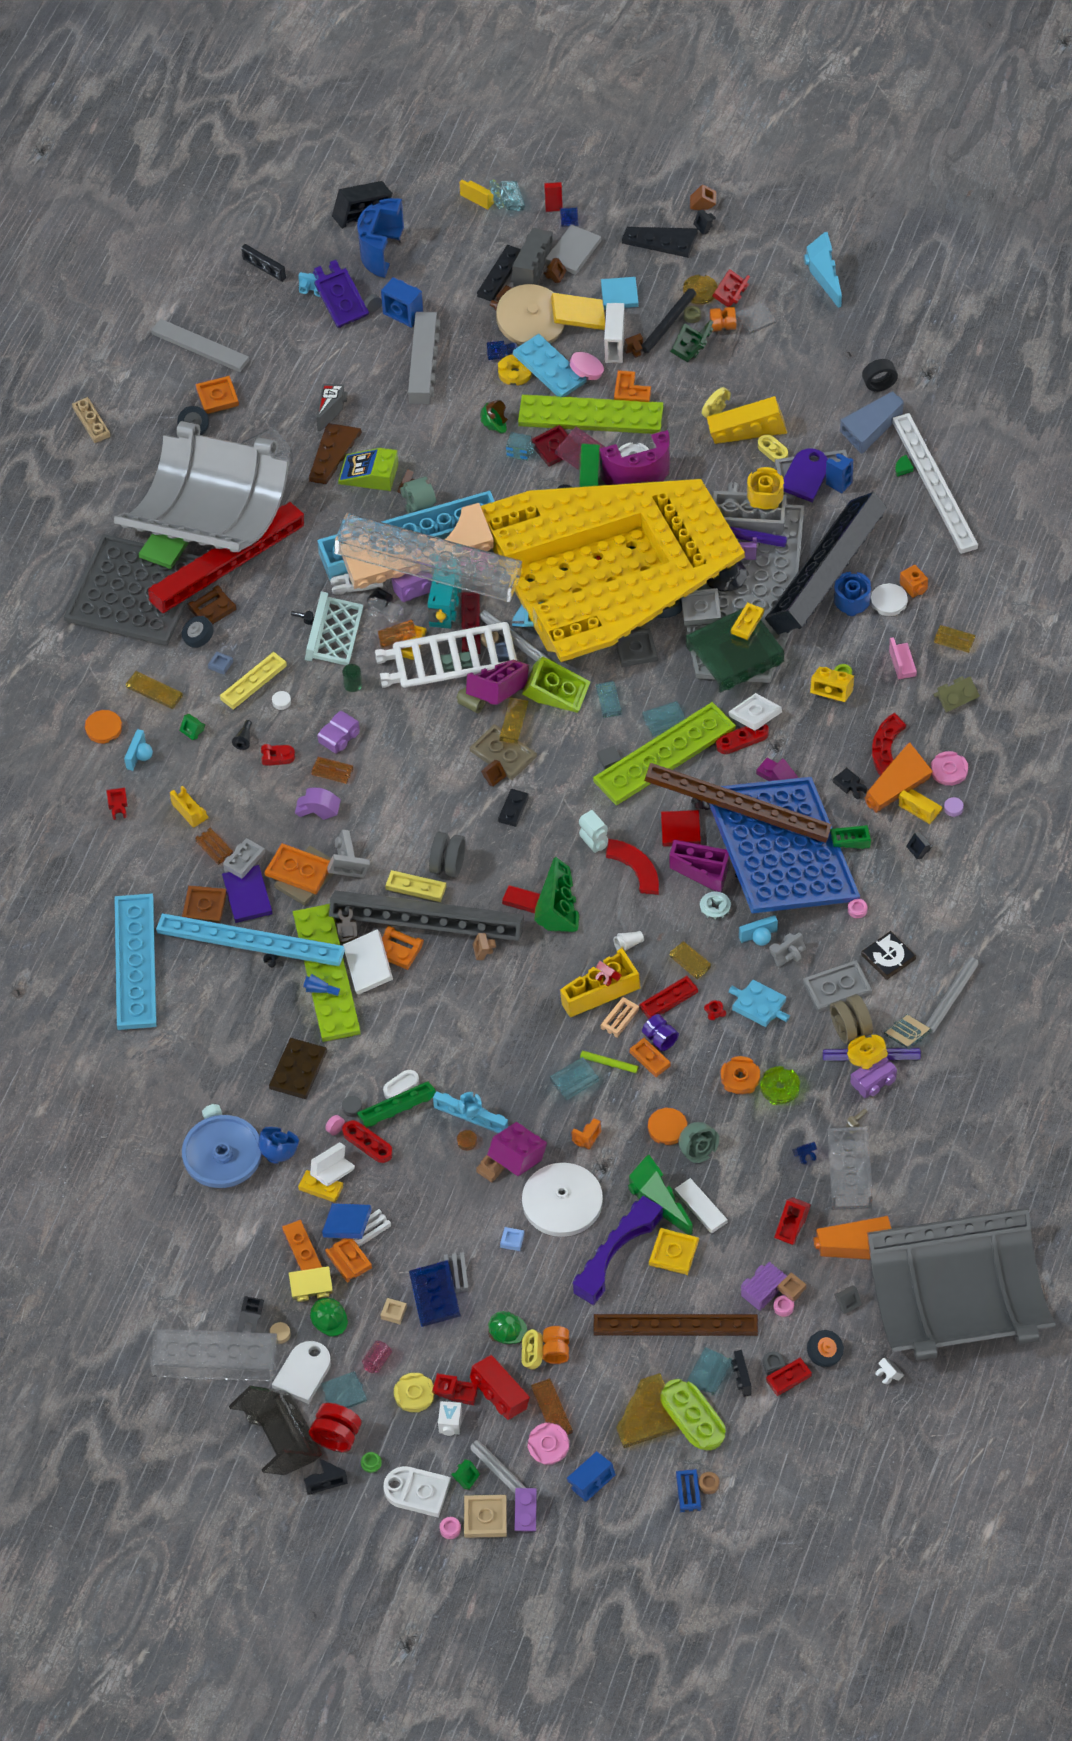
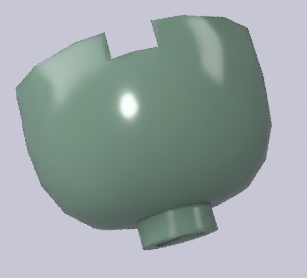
M693 1122L687 1125L680 1133L678 1139L681 1152L693 1163H701L709 1159L710 1157L707 1155L712 1151L715 1152L719 1145L718 1133L713 1127L704 1122Z

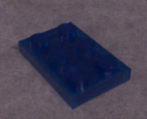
M448 1260L409 1271L422 1327L461 1316Z

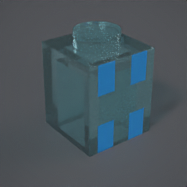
M511 432L506 444L507 457L528 461L529 455L533 454L535 446L532 443V436Z

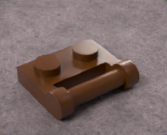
M219 585L213 587L212 591L196 601L187 603L189 610L195 616L208 618L212 625L237 610L236 605L222 591ZM216 596L218 597V599H216V600L213 601L212 603L208 604V605L205 606L204 608H202V609H199V608H198V607H200L201 605H203L204 603H206V602H208L209 600H211L212 598H214V597H216Z

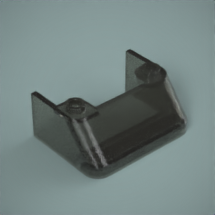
M249 1386L229 1405V1408L232 1410L244 1411L249 1423L262 1426L276 1456L261 1469L263 1473L286 1475L315 1462L322 1455L318 1443L312 1440L309 1435L310 1428L296 1401L287 1391Z

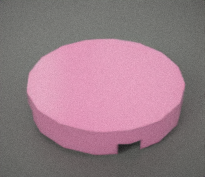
M576 352L569 361L571 369L580 377L584 378L586 376L589 377L588 380H597L603 374V364L596 357L588 353Z
M953 751L939 753L931 762L930 768L933 771L931 774L933 779L946 786L961 783L968 774L966 759Z
M543 1423L531 1431L528 1439V1450L537 1462L544 1465H553L560 1462L567 1455L569 1438L559 1425Z

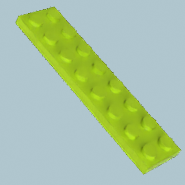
M522 394L518 426L554 428L560 425L563 429L655 434L661 432L664 405L663 402Z
M711 702L594 776L593 782L617 806L651 784L644 781L650 763L673 770L716 743V740L723 735L735 731L736 725Z
M330 904L293 911L298 938L340 945L334 917H329ZM342 958L340 966L304 960L308 977L313 974L328 983V985L340 988L338 996L329 993H311L322 1042L360 1035L359 1022L344 959Z

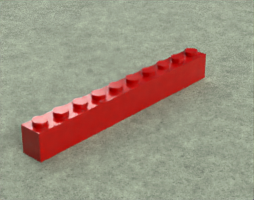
M291 502L280 506L266 532L254 544L242 549L240 552H231L228 548L210 549L206 554L181 567L178 571L168 575L157 584L152 585L148 589L149 601L160 612L165 613L304 526V513Z

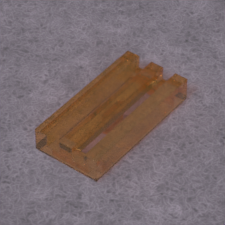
M413 620L378 631L379 642L382 648L417 636Z
M317 757L311 772L314 776L347 784L348 778H350L351 772L354 769L353 765Z
M210 827L207 829L208 832L201 833L202 836L200 837L196 836L195 840L219 865L228 856H231L233 851ZM204 840H206L212 846V848L218 852L221 858H219L210 849V847L204 842Z

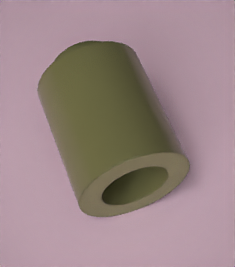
M466 687L460 689L456 697L458 704L475 713H480L486 704L485 700L466 694Z

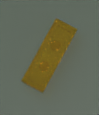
M137 671L134 672L126 683V688L171 709L183 697L182 692Z
M510 697L499 741L518 744L528 707L527 700Z

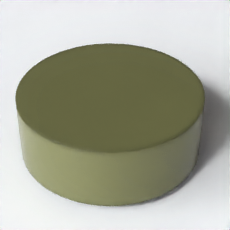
M689 306L685 308L684 320L686 322L696 323L701 319V310L698 307Z

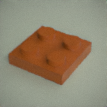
M188 885L182 917L221 924L227 895L226 889Z

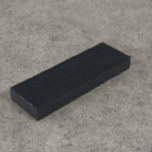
M247 244L241 247L243 260L283 282L286 279L285 266Z

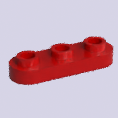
M764 724L758 728L762 730L755 731L745 726L729 732L716 740V749L721 754H730L764 741L769 736V727L767 724Z
M351 1120L343 1125V1136L347 1141L379 1163H386L391 1160L393 1156L392 1147L385 1140L358 1121Z

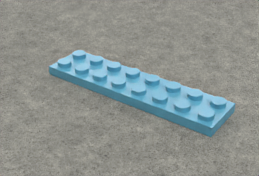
M153 893L115 896L117 1029L157 1027Z

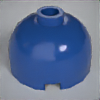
M265 1127L260 1133L258 1142L261 1154L274 1164L291 1159L298 1147L299 1138L297 1135L290 1131L287 1134L281 1132L282 1128Z

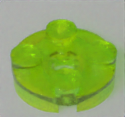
M783 1066L772 1067L763 1074L760 1083L761 1093L772 1105L789 1103L799 1096V1076L792 1069H784ZM778 1082H780L781 1084H785L783 1088H778L776 1086Z

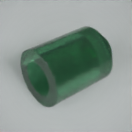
M356 664L346 665L342 670L344 688L349 692L359 691L362 687L361 669Z

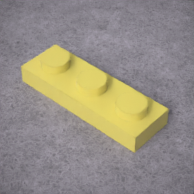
M391 870L385 887L389 891L441 902L446 890V883Z

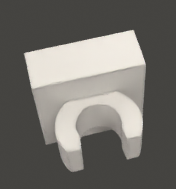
M883 1358L878 1363L882 1368L877 1370L876 1375L881 1377L886 1373V1378L882 1381L884 1384L891 1383L892 1379L899 1381L904 1376L892 1360Z

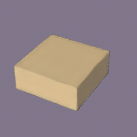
M387 1298L380 1315L381 1319L401 1324L407 1303Z

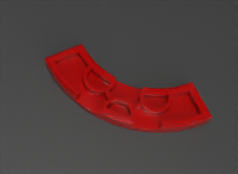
M895 712L881 723L873 739L872 759L880 776L894 760L891 753L894 739L906 728V724Z
M608 839L606 858L620 861L634 870L639 881V893L659 895L658 875L650 859L642 851L628 843Z

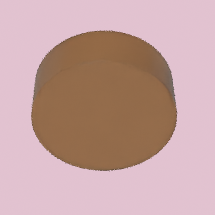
M706 1472L699 1477V1489L703 1493L713 1494L719 1489L720 1481L715 1473Z

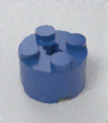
M851 572L841 574L834 585L835 606L848 616H855L865 611L871 603V583L869 578L859 572L857 574H851Z

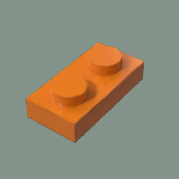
M645 1038L630 1048V1054L655 1077H658L671 1067V1062Z

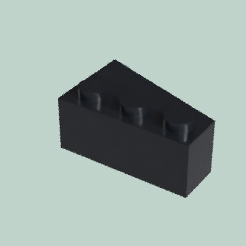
M383 181L339 189L332 217L343 229L347 227V223L353 220L358 222L359 216L369 205L372 204L374 206L380 203V200L390 199L393 193Z

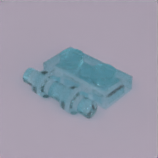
M494 179L489 181V189L494 196L493 201L498 209H502L506 205L507 210H524L525 204L517 181H501L500 185Z

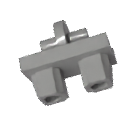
M789 933L784 937V943L781 945L774 943L769 947L770 953L778 967H781L791 959L796 962L801 960L800 953L806 950L801 933L796 935Z

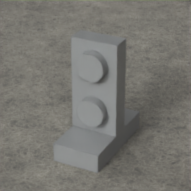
M342 830L339 837L335 839V848H337L338 855L333 854L327 866L328 873L364 878L370 867L369 859L355 857L349 830Z

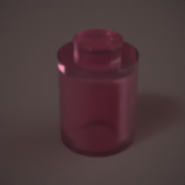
M376 1340L362 1360L364 1369L369 1373H378L392 1354V1349L384 1342Z

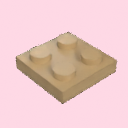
M506 1495L464 1496L465 1538L507 1537Z

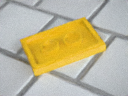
M552 293L551 301L554 323L605 330L603 300Z

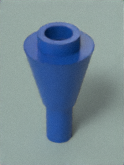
M313 974L310 977L306 976L303 985L306 988V992L329 993L338 996L340 988L328 985V983Z

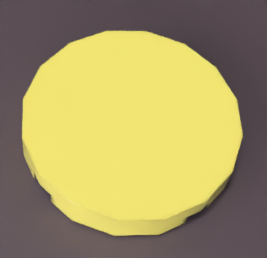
M725 387L716 390L704 404L702 415L707 419L708 416L721 413L726 407V399L730 400V391Z
M421 1373L403 1375L394 1386V1399L397 1405L408 1412L426 1410L435 1398V1394L432 1393L434 1386L432 1380Z

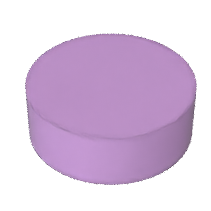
M956 797L947 799L944 803L945 813L952 817L959 816L963 812V802Z

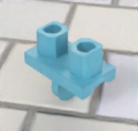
M300 272L298 276L299 292L307 294L309 290H313L314 295L321 297L314 285V282L317 280L314 274Z

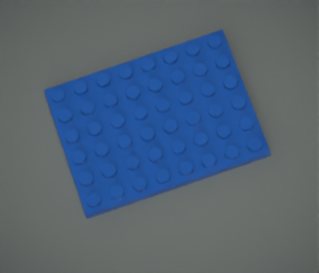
M812 777L721 786L830 823ZM709 803L751 913L847 903L860 899V894L840 847H833L830 832L825 843Z

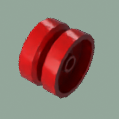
M322 1403L316 1413V1420L312 1422L309 1429V1435L312 1440L327 1449L337 1452H348L353 1446L355 1435L359 1432L362 1421L356 1413L344 1406L335 1403Z

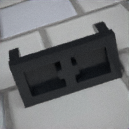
M244 1296L237 1332H243L247 1322L252 1324V1333L256 1330L258 1318H261L264 1304L263 1299Z

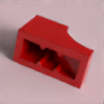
M794 1197L788 1199L774 1238L794 1245L806 1221L811 1204Z

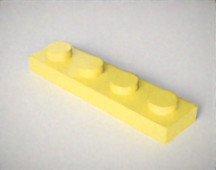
M272 652L220 695V700L234 710L287 666L286 661L275 652Z

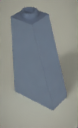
M893 391L841 419L840 432L861 454L864 453L893 424L892 419L903 414L904 403L902 398Z

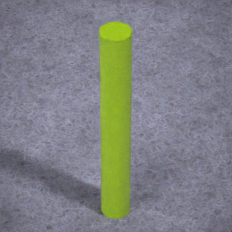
M583 1050L580 1055L582 1059L636 1074L639 1069L637 1065Z

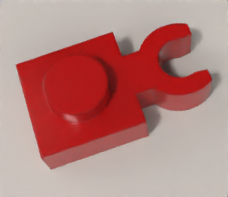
M125 787L106 790L109 810L112 809L113 819L116 820L117 813H122L123 818H126L127 814L124 807H128Z

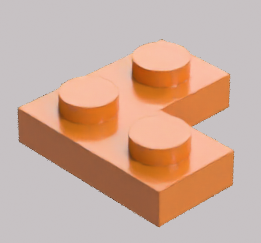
M618 370L614 400L650 402L651 386L634 385L635 372Z

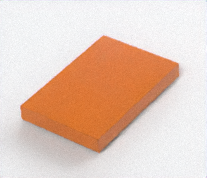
M281 843L265 870V876L317 895L329 874L327 866L330 860Z

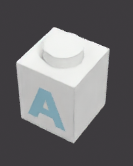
M440 1401L439 1433L447 1436L460 1435L461 1403Z

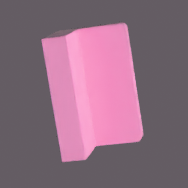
M894 637L890 638L889 652L898 680L915 677L917 671L908 643L896 645Z

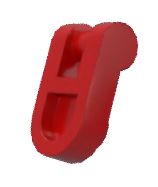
M264 744L261 746V753L263 754L261 761L265 766L290 764L295 759L294 748L290 745L271 746L270 744Z

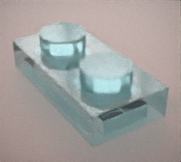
M614 681L596 684L603 718L622 715Z

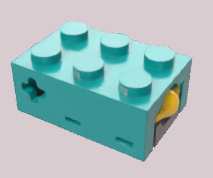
M436 561L428 599L429 627L451 629L452 622H456L457 611H455V607H459L460 597L458 593L462 592V582H460L462 571L459 570L458 563Z

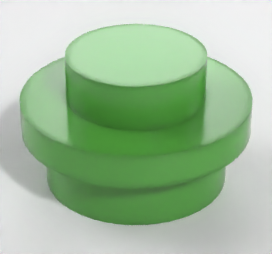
M374 1452L366 1453L361 1459L362 1469L369 1473L378 1471L382 1465L380 1456Z

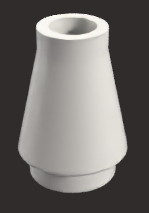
M641 931L618 933L614 937L615 948L617 950L623 948L624 951L644 941Z

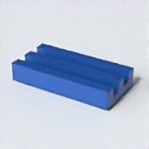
M697 1469L676 1471L680 1512H685V1510L690 1512L693 1509L700 1511L701 1500ZM689 1475H693L696 1497V1503L692 1504ZM681 1476H685L688 1504H684Z

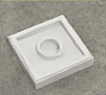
M755 693L730 710L729 716L756 731L782 713V708Z

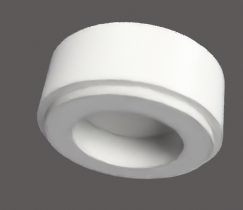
M285 691L276 692L272 696L273 706L278 710L287 709L291 705L290 695Z

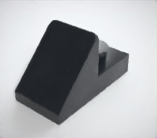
M320 1459L323 1473L311 1474L304 1478L307 1495L348 1484L346 1471L323 1459Z

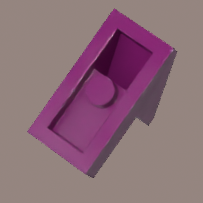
M767 757L756 769V774L767 781L798 778L784 758L776 763Z

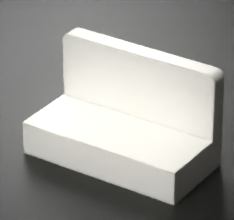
M339 1142L311 1160L310 1175L324 1185L329 1186L355 1169V1165L344 1158L345 1145Z

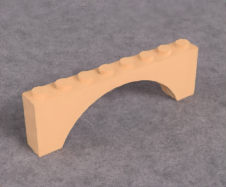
M479 503L462 507L459 521L451 534L429 550L410 555H392L376 551L357 538L340 543V553L354 589H362L370 584L383 583L393 577L400 578L410 572L416 573L427 567L433 568L436 565V561L453 562L461 557H470L474 553L487 552L493 548V537Z

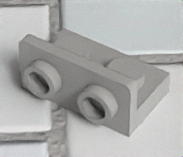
M246 838L237 845L233 854L225 859L223 863L224 872H231L242 879L265 854V848Z

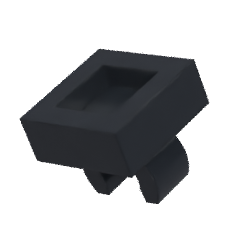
M704 209L698 210L693 224L702 234H708L710 228L713 227L712 222L716 217L712 213L707 214Z
M915 832L906 845L916 859H922L933 846L921 832Z

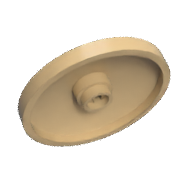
M534 284L519 285L508 290L499 300L496 310V321L502 334L518 345H522L537 334H540L550 344L558 339L564 330L565 324L554 323L551 295L554 292Z

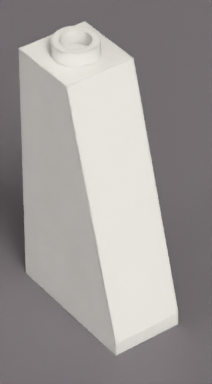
M607 303L605 363H623L624 303Z

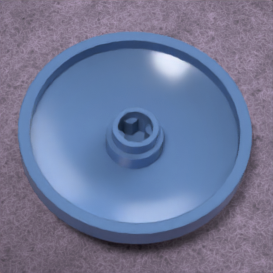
M218 1115L204 1119L197 1123L184 1139L182 1145L184 1166L194 1180L205 1186L227 1188L238 1185L251 1177L261 1162L262 1154L258 1147L259 1134L250 1123L239 1117Z

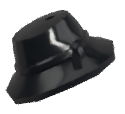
M739 561L730 568L726 567L720 571L719 575L715 578L711 577L708 579L707 585L713 589L718 588V591H734L741 588L746 581L747 570L743 563Z

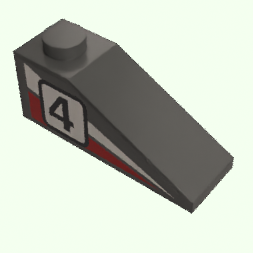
M344 384L322 385L317 412V431H322L343 410L344 402H347L348 397L347 392H344Z

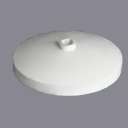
M554 1163L539 1169L528 1179L522 1193L523 1210L528 1221L539 1231L559 1237L576 1235L588 1229L599 1217L603 1204L602 1189L596 1177L587 1169L571 1163Z

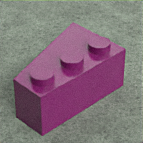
M513 659L495 665V669L488 671L486 668L481 669L479 674L468 673L466 694L488 701L490 704L498 705L525 687L528 680L529 665Z
M674 840L669 855L670 869L716 892L722 893L730 865V857L725 849Z

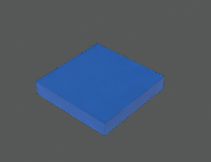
M332 1203L322 1231L323 1237L362 1239L372 1211L371 1205Z

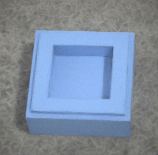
M505 1227L500 1248L520 1251L525 1235L524 1230Z

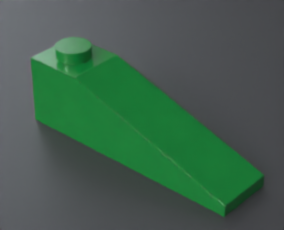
M557 857L553 858L538 899L534 921L548 931L576 932L579 925V912L574 908L576 897L572 896L571 892L573 881L570 867Z
M647 1155L629 1175V1191L633 1196L636 1195L639 1200L642 1196H645L663 1207V1218L687 1235H692V1222L679 1202L675 1203L673 1190L670 1186H665L662 1179L663 1173L652 1157Z

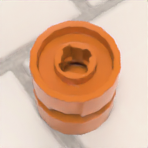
M725 307L724 310L720 308L710 309V320L714 321L712 324L713 331H721L723 328L726 330H736L735 307Z
M561 1326L545 1328L543 1330V1342L545 1343L543 1346V1360L551 1364L567 1362L569 1360V1330Z

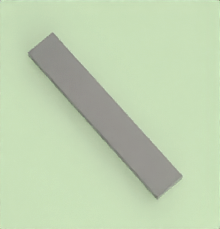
M160 319L151 330L152 335L238 372H241L249 362V356L163 319Z

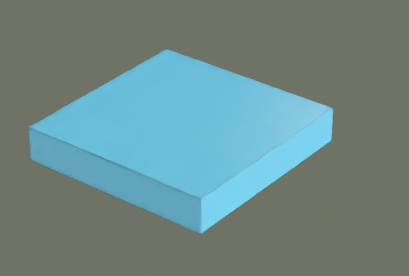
M636 277L601 279L604 309H606L607 303H624V308L639 307Z

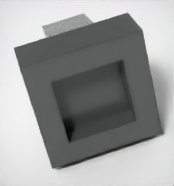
M854 1285L834 1294L840 1310L844 1314L862 1305L858 1290Z

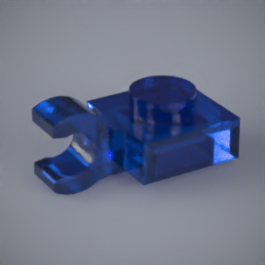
M504 341L487 342L488 360L503 359L506 357V354L512 355L513 350L517 348V343L505 344Z

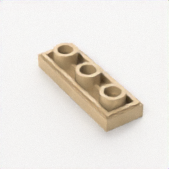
M88 397L72 403L74 411L94 443L111 437L109 430Z

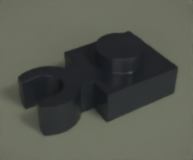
M845 768L833 778L835 785L846 794L852 791L853 797L856 799H860V793L857 791L867 793V787L861 784L860 778L848 768Z

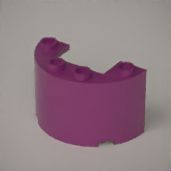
M668 430L651 434V439L655 445L654 449L625 457L621 456L617 444L600 448V477L606 485L663 482L670 472V436Z

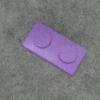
M515 1488V1531L536 1532L537 1488Z

